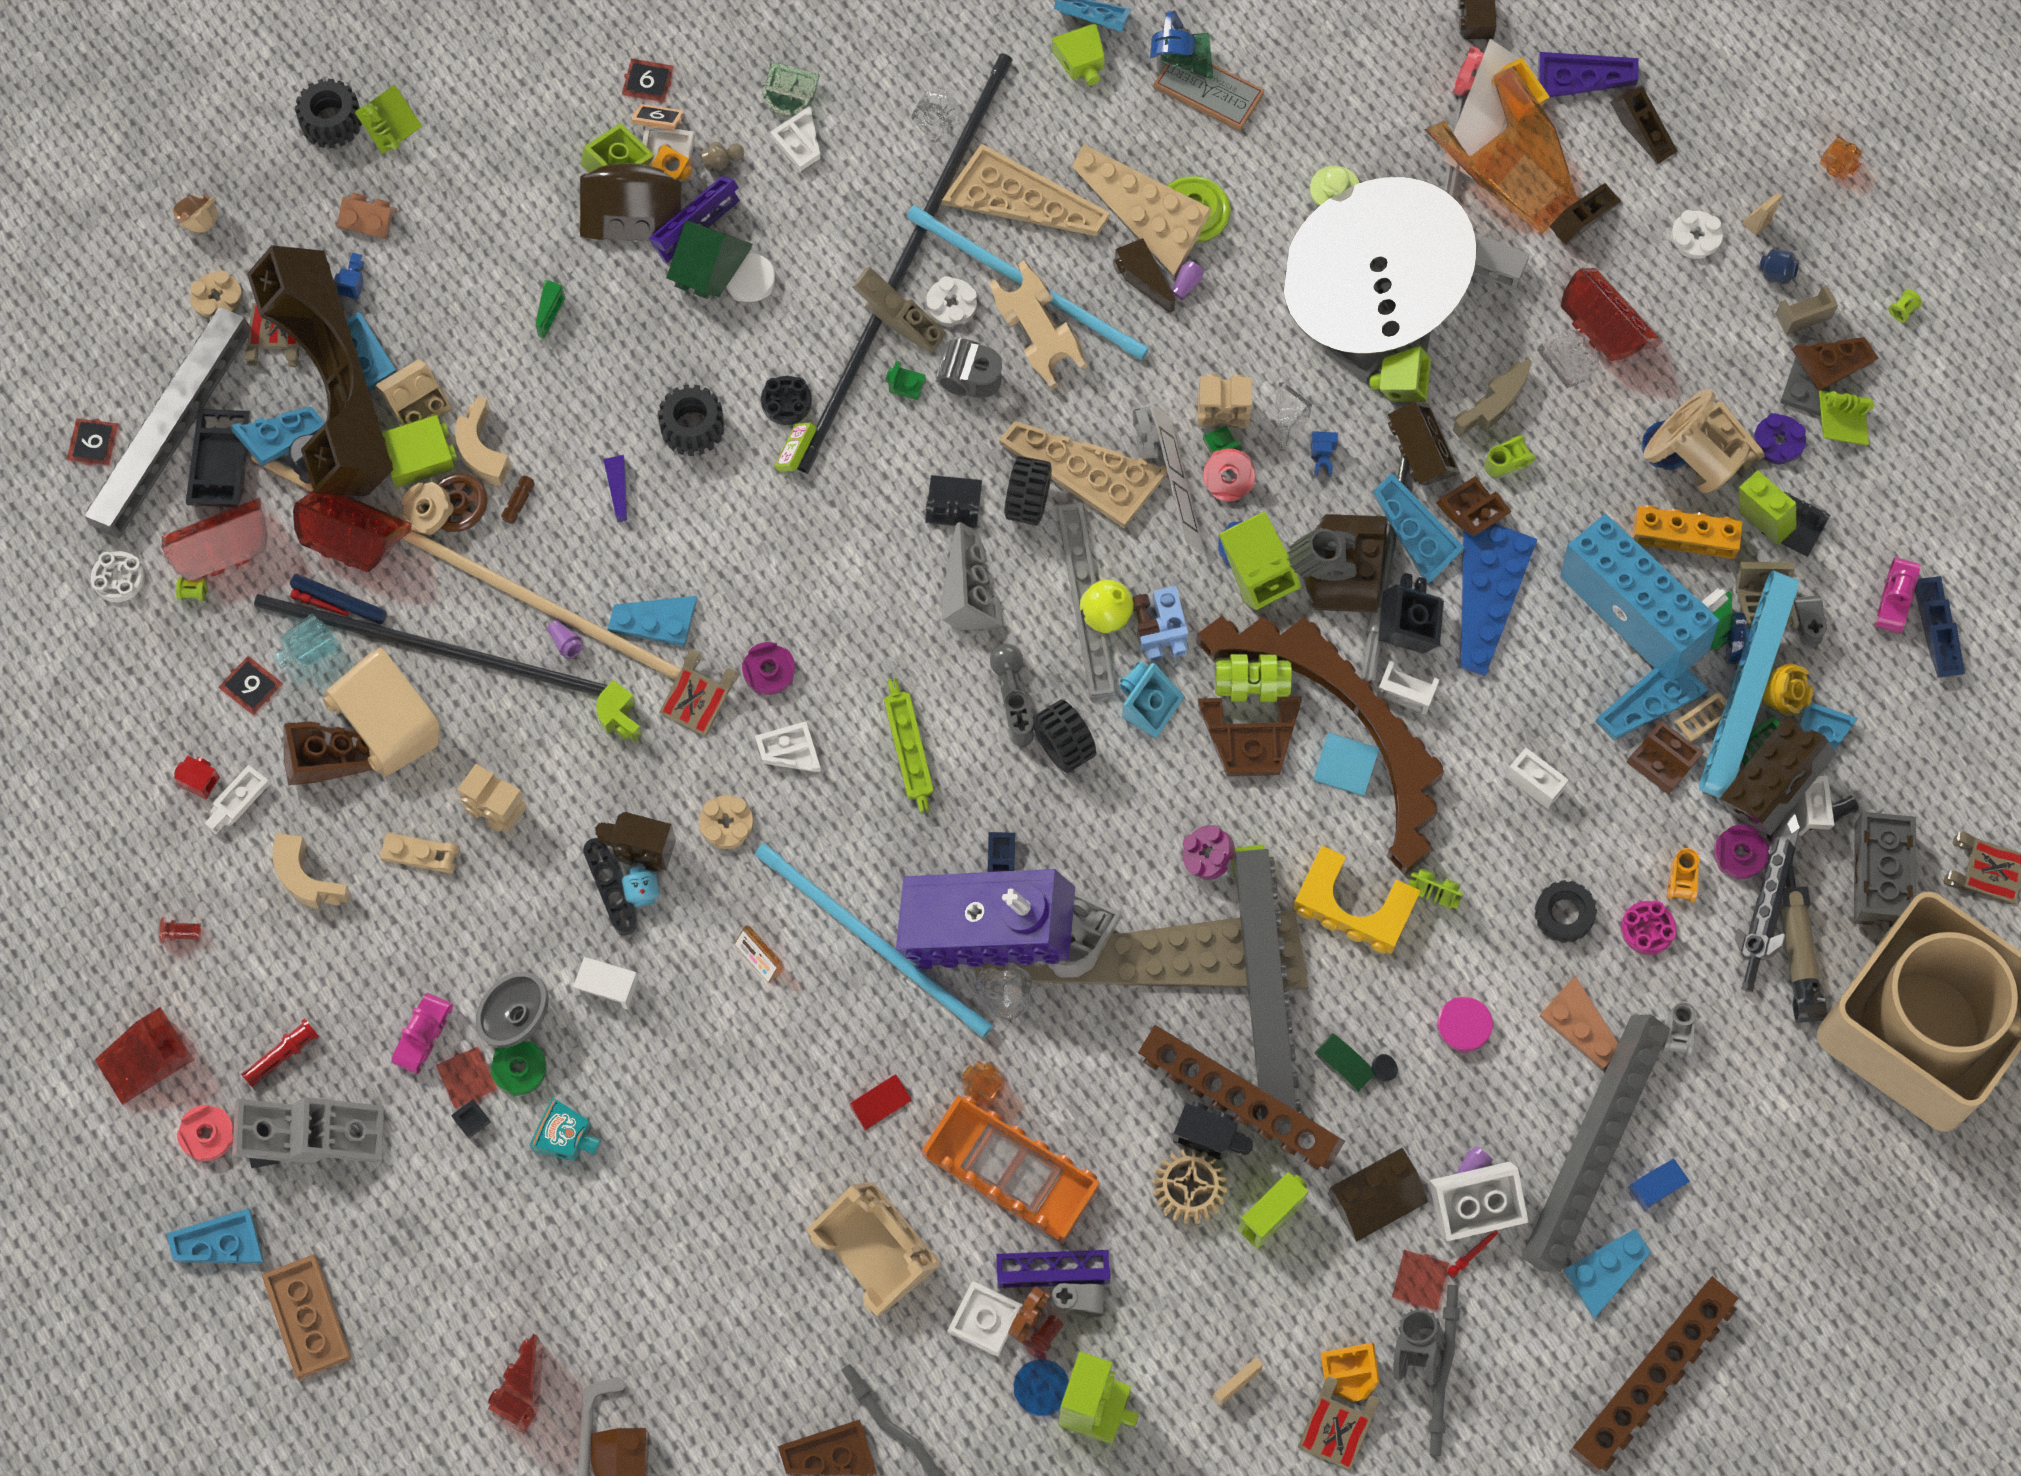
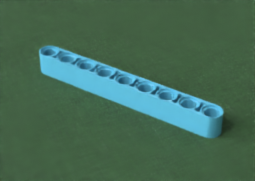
M1772 571L1766 580L1700 780L1699 790L1720 798L1737 776L1798 590L1799 580Z

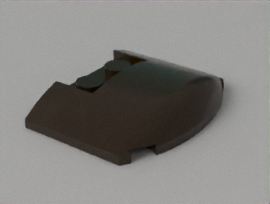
M637 163L609 164L598 167L587 175L584 173L580 176V237L598 240L649 241L648 238L681 211L682 180L677 177L675 180L664 173L662 169Z
M1324 515L1322 521L1316 526V530L1321 527L1322 529L1328 528L1331 531L1347 532L1356 537L1355 546L1346 549V562L1355 564L1357 573L1352 578L1337 581L1304 576L1306 590L1313 601L1312 606L1315 610L1378 613L1388 525L1386 516ZM1325 550V559H1332L1336 552Z

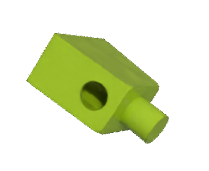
M1096 23L1052 38V52L1072 80L1084 76L1089 86L1095 85L1101 80L1098 71L1104 69L1105 57Z
M1421 346L1385 357L1382 360L1381 373L1370 376V386L1373 390L1380 389L1392 402H1425L1428 398L1431 357Z

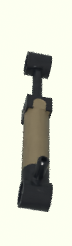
M1774 832L1772 835L1766 833L1767 840L1772 842ZM1792 861L1779 914L1782 916L1784 934L1786 935L1785 942L1794 995L1792 1003L1794 1019L1796 1023L1823 1021L1827 1016L1825 997L1821 994L1808 911L1811 905L1808 886L1796 887Z

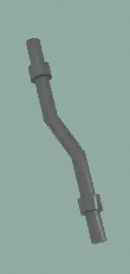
M1447 1285L1446 1307H1443L1442 1319H1445L1444 1338L1446 1343H1444L1437 1384L1434 1385L1432 1420H1429L1428 1432H1431L1430 1456H1441L1442 1433L1444 1434L1446 1429V1422L1443 1421L1445 1387L1455 1353L1456 1322L1460 1319V1308H1457L1458 1285Z
M848 1364L842 1368L841 1371L853 1387L852 1393L857 1400L861 1399L879 1428L911 1448L929 1476H946L941 1468H937L917 1438L886 1418L870 1394L872 1390L866 1381L862 1382L852 1365Z

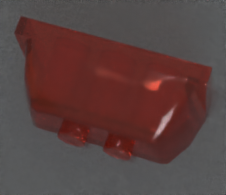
M1580 268L1572 276L1563 292L1560 306L1573 320V327L1578 332L1585 333L1590 339L1589 344L1596 351H1601L1610 361L1630 358L1643 349L1657 348L1663 342L1658 334L1597 268Z
M314 491L294 503L293 508L294 530L302 546L319 552L324 557L336 559L348 567H355L364 572H370L387 558L395 544L409 534L412 527L411 522L345 495L314 494Z
M259 497L162 536L161 549L174 569L189 580H195L208 574L210 576L219 575L225 571L226 567L233 564L236 567L244 565L250 561L249 558L263 553L266 549L268 533L264 504Z

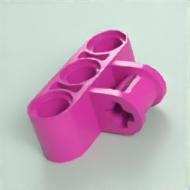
M1899 557L1893 558L1877 613L1879 618L1874 624L1875 627L1901 634L1913 600L1921 564Z
M426 993L418 1007L413 1008V1016L406 1028L402 1029V1037L393 1053L391 1062L410 1072L419 1074L422 1070L420 1068L422 1062H426L434 1047L432 1043L435 1037H439L447 1022L445 1020L448 1013H452L453 1003Z

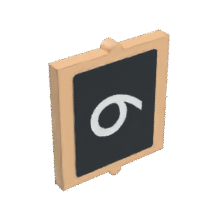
M641 104L638 110L634 111L631 124L675 130L677 125L681 124L683 111Z

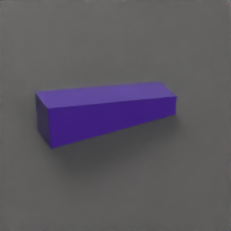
M624 455L603 459L617 522L627 520Z

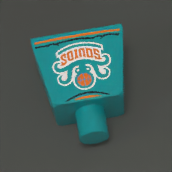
M551 1098L529 1146L535 1153L576 1161L581 1150L596 1155L601 1139L588 1135L592 1127L588 1119L560 1101Z

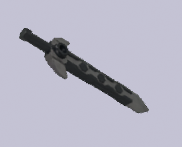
M1793 810L1789 811L1774 831L1749 935H1746L1741 929H1737L1735 940L1739 951L1749 958L1744 982L1741 990L1753 993L1760 960L1766 961L1770 956L1773 957L1784 945L1786 935L1781 934L1774 937L1800 832V826Z

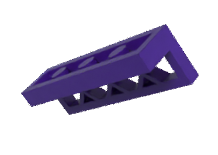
M721 176L648 238L662 261L668 263L673 259L686 220L709 228L740 201L735 193L739 188L735 180ZM730 197V200L724 205H720L725 199ZM710 213L709 217L705 221H702V219ZM673 245V248L666 253L665 251Z
M1109 1250L996 1254L998 1288L1049 1287L1063 1283L1103 1285L1110 1284L1111 1281ZM1081 1257H1086L1082 1262H1080L1077 1259ZM1091 1257H1103L1104 1268H1087L1084 1264ZM1058 1258L1054 1263H1052V1262L1049 1260V1259ZM1063 1258H1071L1078 1265L1075 1269H1059L1056 1267ZM1029 1259V1261L1026 1264H1024L1021 1261ZM1035 1259H1043L1050 1266L1047 1270L1031 1271L1028 1268ZM1002 1260H1015L1022 1268L1019 1271L1003 1272Z

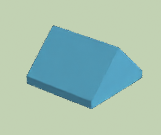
M1151 663L1123 704L1122 718L1157 738L1185 696L1156 664Z
M1328 732L1313 781L1365 796L1379 748Z

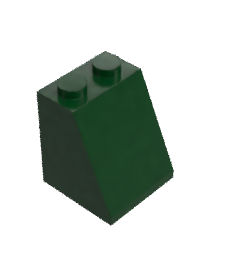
M686 220L666 279L674 281V287L685 291H689L690 288L695 289L694 294L706 299H708L709 295L720 297L750 252L753 244Z

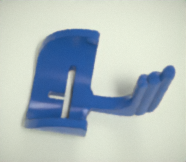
M1175 10L1167 12L1165 29L1152 36L1150 59L1167 53L1192 55L1194 53L1196 40L1191 34L1179 30L1183 28V23ZM1166 38H1178V39H1168V45H1166V40H1165Z

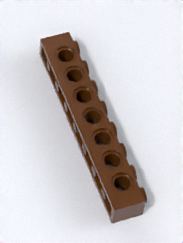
M1157 1025L1153 1026L1138 1051L1140 1055L1145 1057L1143 1063L1156 1071L1160 1066L1168 1071L1166 1077L1179 1085L1181 1081L1186 1082L1190 1085L1188 1091L1196 1096L1203 1098L1204 1095H1207L1213 1099L1211 1105L1225 1113L1227 1109L1236 1113L1235 1120L1249 1127L1250 1123L1254 1124L1259 1128L1257 1133L1269 1141H1272L1274 1137L1283 1142L1280 1146L1282 1149L1294 1156L1297 1152L1301 1153L1306 1157L1303 1162L1316 1170H1319L1320 1166L1329 1170L1345 1143L1344 1139ZM1171 1050H1175V1060L1172 1063L1167 1064V1053ZM1194 1064H1198V1074L1190 1078L1188 1074L1189 1068ZM1220 1078L1222 1086L1218 1091L1213 1092L1211 1084L1213 1080ZM1243 1092L1245 1100L1241 1105L1236 1106L1234 1098L1236 1094ZM1266 1106L1268 1108V1115L1265 1119L1259 1120L1257 1112L1261 1107ZM1289 1120L1291 1122V1130L1289 1133L1282 1135L1280 1126L1284 1121ZM1313 1135L1315 1138L1314 1145L1309 1149H1305L1303 1145L1305 1137Z
M1711 1276L1569 1452L1595 1474L1601 1469L1606 1472L1616 1460L1613 1454L1618 1447L1624 1450L1634 1438L1630 1433L1637 1425L1639 1428H1642L1652 1416L1648 1413L1652 1405L1655 1404L1659 1407L1669 1395L1665 1391L1669 1384L1672 1382L1676 1386L1686 1374L1682 1369L1689 1361L1693 1364L1703 1353V1350L1699 1348L1705 1340L1710 1343L1719 1333L1720 1329L1717 1327L1722 1319L1728 1321L1738 1308L1734 1304L1739 1298ZM1702 1307L1711 1308L1714 1312V1319L1706 1318L1702 1314ZM1685 1328L1695 1330L1697 1340L1688 1339L1684 1332ZM1667 1350H1676L1680 1355V1361H1672L1667 1355ZM1651 1370L1661 1373L1663 1377L1662 1383H1656L1651 1379ZM1633 1392H1641L1645 1396V1404H1637L1633 1400ZM1616 1413H1622L1627 1417V1426H1621L1616 1422ZM1598 1435H1606L1610 1439L1611 1445L1609 1448L1599 1445L1597 1441Z

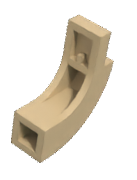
M477 396L475 403L469 406L467 418L458 416L455 427L457 446L464 464L472 474L486 483L502 487L511 466L507 454L490 450L480 442V434L490 407L486 398Z
M276 833L272 854L273 864L279 879L292 897L300 903L316 909H320L322 899H325L324 902L331 905H340L341 902L349 903L351 892L347 885L314 880L304 873L303 861L307 844L302 836Z

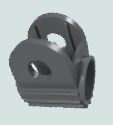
M968 339L950 340L947 342L936 375V382L943 389L957 396L990 397L1001 386V357L994 349L980 345L975 341Z
M1328 528L1314 529L1289 546L1290 551L1287 552L1289 554L1287 560L1290 562V567L1293 568L1294 573H1298L1300 576H1313L1317 579L1330 581L1349 579L1354 577L1357 572L1355 564L1346 562V549L1355 546L1356 537L1347 532L1331 531ZM1325 550L1336 552L1332 559H1325Z
M1418 1307L1414 1311L1410 1309V1312L1404 1314L1403 1319L1400 1320V1327L1398 1328L1400 1335L1397 1338L1394 1353V1379L1402 1380L1406 1378L1409 1365L1425 1368L1428 1384L1436 1385L1442 1363L1441 1352L1444 1350V1343H1446L1442 1327L1434 1312H1428L1427 1308L1420 1310ZM1428 1328L1433 1330V1333L1424 1340L1410 1339L1411 1335L1419 1329ZM1414 1353H1421V1354H1428V1355H1427V1357H1421V1356H1418V1355H1416V1354H1414Z

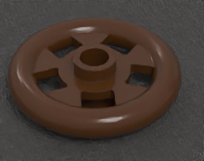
M458 473L449 475L437 483V485L445 490L452 485L456 488V490L448 493L454 509L441 529L448 532H461L473 527L480 521L488 503L487 492L481 481L469 474ZM467 485L474 489L470 496L463 491ZM458 501H462L459 506L455 507ZM471 502L477 504L473 513L467 512ZM461 515V520L458 522H451V516Z

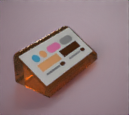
M746 925L734 945L761 976L770 983L783 972V964L755 931Z

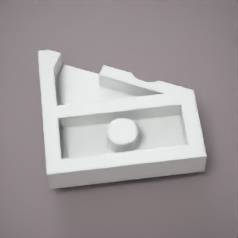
M807 107L770 132L771 138L800 172L820 159V151L810 107Z
M807 722L755 736L763 764L812 772L821 771Z

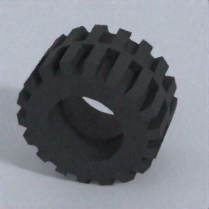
M328 78L327 82L320 79L317 84H313V82L308 84L309 88L307 90L303 88L300 92L301 96H298L296 99L295 112L306 139L309 138V141L314 145L318 142L319 147L322 148L325 147V144H328L329 148H335L337 143L340 144V147L344 146L346 139L351 142L354 139L353 133L358 135L360 132L359 126H362V123L354 112L360 109L355 92L352 91L349 85L345 86L344 82L340 80L335 83L334 79ZM331 107L341 109L337 115L331 118L323 119L317 117L324 109Z
M689 384L683 385L684 389L679 390L678 387L673 389V394L667 393L665 401H661L659 405L660 410H658L660 431L664 442H668L669 448L672 450L677 447L678 454L683 455L684 451H688V456H694V452L699 451V455L705 454V448H708L709 451L714 449V442L719 444L721 435L724 434L725 423L722 405L718 402V397L714 393L711 395L710 390L706 387L701 390L700 385L694 384V388H689ZM690 412L700 413L706 417L696 427H683L677 423L681 416Z
M1020 455L1015 460L1005 500L1004 513L1007 520L1036 526L1040 523L1044 514L1051 482L1052 467L1050 462Z
M1060 699L1033 716V727L1039 742L1049 758L1062 771L1069 773L1096 756V746L1089 728L1075 708L1065 700Z

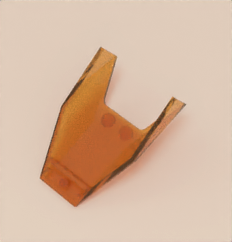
M1512 66L1493 75L1507 126L1505 130L1473 155L1468 156L1445 120L1428 126L1424 130L1482 188L1538 232L1544 233L1550 228L1549 226L1567 207L1577 202L1578 199L1556 128L1516 68Z

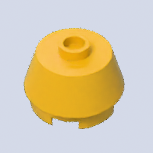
M1787 663L1772 669L1762 697L1764 704L1785 716L1800 714L1799 711L1803 707L1810 705L1813 696V686L1808 685L1806 676L1810 674L1809 671L1794 663Z

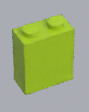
M437 415L382 432L389 457L392 461L393 471L390 474L395 488L455 469L453 461L457 460L453 444L447 446L445 439L449 438L450 435L446 424H440Z
M1757 470L1739 487L1740 513L1777 546L1796 529V502L1760 471Z
M1288 1171L1241 1218L1238 1231L1257 1250L1305 1203L1309 1192L1306 1189L1307 1184L1298 1175L1293 1176Z

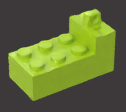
M1079 1351L1060 1407L1058 1426L1112 1445L1121 1423L1132 1427L1136 1426L1139 1414L1126 1409L1131 1386L1114 1380L1116 1372L1111 1371L1113 1362Z

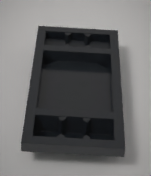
M198 409L186 505L239 507L244 489L245 463L248 449L233 433L232 425L241 423V425L250 424V411Z

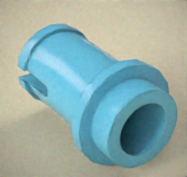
M1141 661L1137 662L1131 672L1126 677L1121 678L1120 689L1127 695H1130L1149 667Z

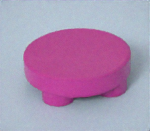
M1657 900L1642 901L1632 905L1624 914L1621 921V934L1626 944L1632 950L1644 955H1655L1666 950L1676 936V923L1673 915L1662 902Z
M1457 997L1448 1001L1443 1006L1436 1026L1441 1039L1446 1045L1461 1053H1468L1481 1048L1488 1041L1493 1029V1019L1488 1008L1479 1000L1472 997Z

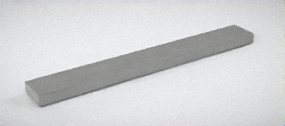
M1083 502L1057 505L1090 699L1116 696L1106 633H1101L1090 627L1084 620L1086 616L1083 613V609L1080 611L1079 606L1082 595L1092 584L1096 583Z

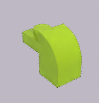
M614 680L602 691L597 700L596 711L600 725L606 734H609L614 729L622 739L627 740L630 738L636 742L642 735L640 726L626 716L636 704L634 696Z

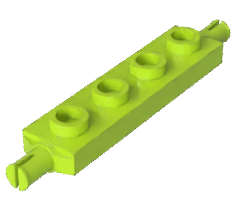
M893 678V683L892 679H889L887 683L890 695L884 698V705L907 799L917 800L920 814H924V808L925 812L928 813L931 810L927 797L934 794L910 693L900 691L897 678Z

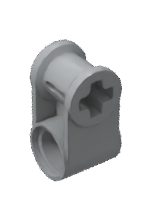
M1679 1002L1669 1012L1667 1026L1671 1029L1663 1044V1053L1672 1051L1683 1053L1685 1057H1691L1697 1016L1696 1009L1691 1003ZM1676 1012H1684L1688 1017V1021H1679L1676 1017Z
M1059 1284L1052 1291L1049 1300L1050 1306L1053 1311L1059 1314L1080 1315L1083 1317H1089V1314H1092V1317H1102L1104 1313V1286L1098 1284ZM1061 1293H1064L1066 1299H1068L1066 1304H1061V1299H1059Z

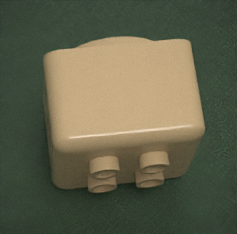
M1934 892L1920 893L1892 925L1820 1024L1817 1031L1818 1043L1831 1056L1932 1128L1943 1132L1954 1130L1987 1099L2021 1050V951L1939 894Z

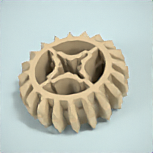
M1185 1149L1181 1150L1180 1158L1176 1154L1171 1153L1170 1160L1172 1163L1163 1159L1161 1165L1164 1169H1156L1155 1174L1159 1178L1153 1179L1152 1185L1159 1187L1153 1190L1154 1197H1161L1156 1203L1157 1206L1162 1207L1167 1204L1163 1214L1167 1216L1171 1211H1174L1173 1221L1177 1222L1179 1215L1184 1216L1183 1223L1185 1225L1189 1223V1217H1193L1194 1223L1199 1224L1201 1214L1206 1221L1210 1220L1211 1216L1208 1210L1217 1214L1219 1208L1216 1204L1224 1205L1225 1199L1220 1195H1226L1228 1192V1188L1221 1186L1227 1183V1177H1218L1223 1173V1167L1214 1169L1213 1167L1217 1160L1213 1158L1207 1162L1206 1152L1202 1153L1201 1158L1196 1157V1149H1192L1191 1156H1187ZM1188 1166L1185 1176L1181 1178L1175 1177L1174 1180L1168 1179L1177 1169ZM1197 1168L1203 1170L1209 1176L1212 1185L1198 1178ZM1190 1175H1192L1193 1187L1195 1188L1191 1192L1190 1198H1188L1187 1186L1185 1185H1187ZM1168 1188L1183 1196V1205L1177 1203L1171 1197ZM1206 1193L1212 1194L1202 1205L1192 1207L1193 1199L1196 1196H1205Z

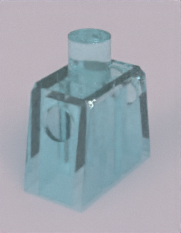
M311 614L280 637L284 649L274 654L273 658L281 669L292 662H295L303 669L340 650V647L330 629L314 614Z

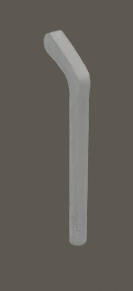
M619 1377L603 1380L584 1388L577 1476H589L594 1400L599 1395L623 1392L625 1384Z

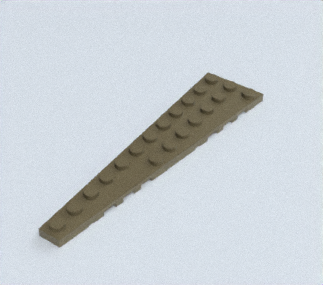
M1295 910L1280 912L1281 926H1277L1278 937H1283L1284 953H1280V961L1286 964L1287 980H1283V988L1289 990H1308ZM1240 918L1113 934L1105 948L1101 949L1093 969L1079 977L1061 978L1055 975L1054 970L1049 968L1047 964L1042 965L1041 968L1034 964L1021 965L1017 962H1010L1007 966L984 963L982 967H974L976 982H1047L1053 984L1081 983L1089 985L1247 988ZM1082 941L1084 946L1092 950L1096 947L1085 941Z

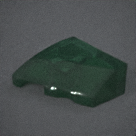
M1209 32L1191 34L1196 40L1195 50L1192 55L1161 54L1162 62L1205 78L1213 79ZM1166 38V39H1165V40H1166V45H1168V39H1178V38Z

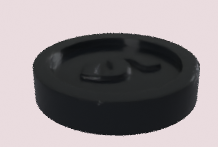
M1381 1054L1372 1061V1072L1378 1080L1389 1082L1397 1076V1064L1391 1056Z

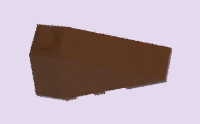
M312 721L284 724V766L288 786L317 783L373 770L368 762V757H370L369 747L358 733L345 731V728L341 727L334 729L320 726V723Z
M616 1428L592 1433L591 1465L595 1476H648L649 1432L646 1428Z

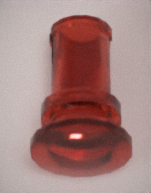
M162 916L158 927L160 944L164 943L165 938H169L170 941H175V939L200 941L201 923H176V920L166 922V918Z
M1053 1315L1048 1316V1319L1038 1333H1033L1030 1337L1032 1341L1025 1340L1022 1343L1023 1347L1032 1356L1042 1361H1045L1047 1358V1354L1044 1351H1049L1051 1348L1050 1343L1064 1327L1060 1319H1057L1056 1322L1054 1321L1056 1317Z

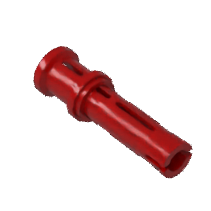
M305 1018L301 1020L302 1024L290 1034L285 1033L283 1035V1038H281L283 1041L241 1073L251 1087H254L255 1084L292 1054H300L301 1049L311 1040H317L320 1037Z

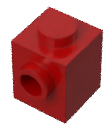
M188 755L184 762H180L174 772V780L179 787L206 800L220 779V776L207 760L201 757L194 759Z

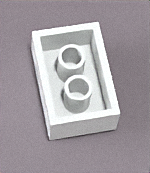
M1511 1162L1429 1180L1439 1233L1446 1241L1529 1223L1519 1171Z

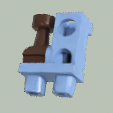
M1173 586L1153 591L1152 602L1158 616L1155 619L1150 618L1147 610L1151 605L1149 596L1147 594L1133 596V611L1137 612L1139 623L1137 629L1139 647L1141 652H1145L1149 663L1163 660L1164 656L1161 648L1167 646L1171 647L1173 657L1186 655L1188 630L1177 587Z

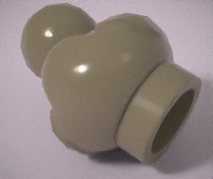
M713 142L707 150L701 152L706 170L715 169L718 172H724L728 168L729 159L739 161L743 158L745 152L744 148L737 143L730 145L726 150L721 143Z

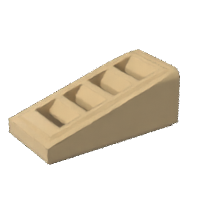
M1777 193L1745 218L1742 224L1754 235H1758L1773 221L1782 195Z
M1718 691L1675 722L1692 743L1719 725L1722 715H1718L1712 704L1716 703L1723 712L1727 700ZM1706 708L1715 719L1712 722L1703 712ZM1699 714L1706 724L1705 727L1702 728L1694 717L1695 715ZM1690 720L1698 730L1695 734L1687 726L1686 721Z

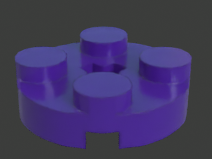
M1771 413L1758 424L1753 439L1763 450L1764 460L1780 465L1800 457L1806 445V429L1802 424H1799V422L1789 416ZM1780 434L1784 436L1786 442H1781V444L1775 443L1776 438H1774L1773 436H1778Z

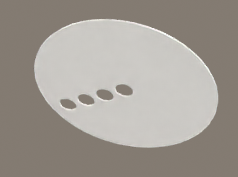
M1401 177L1382 178L1352 186L1327 200L1310 215L1301 226L1290 246L1284 293L1291 314L1300 327L1313 339L1328 347L1344 352L1377 353L1393 350L1412 343L1440 325L1457 307L1466 293L1476 262V241L1472 225L1467 214L1453 197L1440 188L1424 181ZM1377 257H1384L1388 260L1386 269L1379 273L1371 271L1370 263ZM1381 278H1388L1392 282L1391 289L1384 294L1376 293L1374 291L1375 283ZM1387 299L1393 300L1396 303L1394 312L1390 315H1381L1378 312L1379 304ZM1389 321H1396L1400 325L1399 332L1393 337H1386L1382 334L1383 326Z

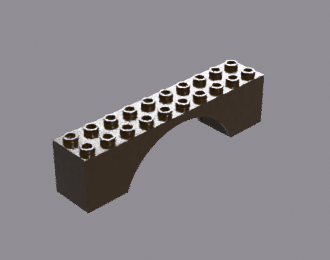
M271 245L247 273L259 315L288 333L306 351L321 375L327 394L328 413L326 422L301 448L314 494L368 496L393 471L392 461L386 448L378 416L374 410L371 394L368 391L364 372L357 356V350L350 334V328L344 315V309L338 296L337 287L334 283L325 251Z

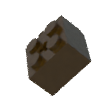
M623 812L618 815L615 824L601 822L595 827V834L598 837L599 843L611 846L614 856L617 857L619 862L627 865H632L633 862L644 864L643 866H646L647 870L658 872L659 869L667 870L676 842L672 824Z

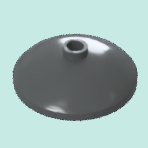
M529 972L512 973L497 981L484 995L477 1010L476 1028L480 1037L486 1043L496 1048L512 1047L529 1038L538 1029L547 1012L549 995L545 983L538 976Z

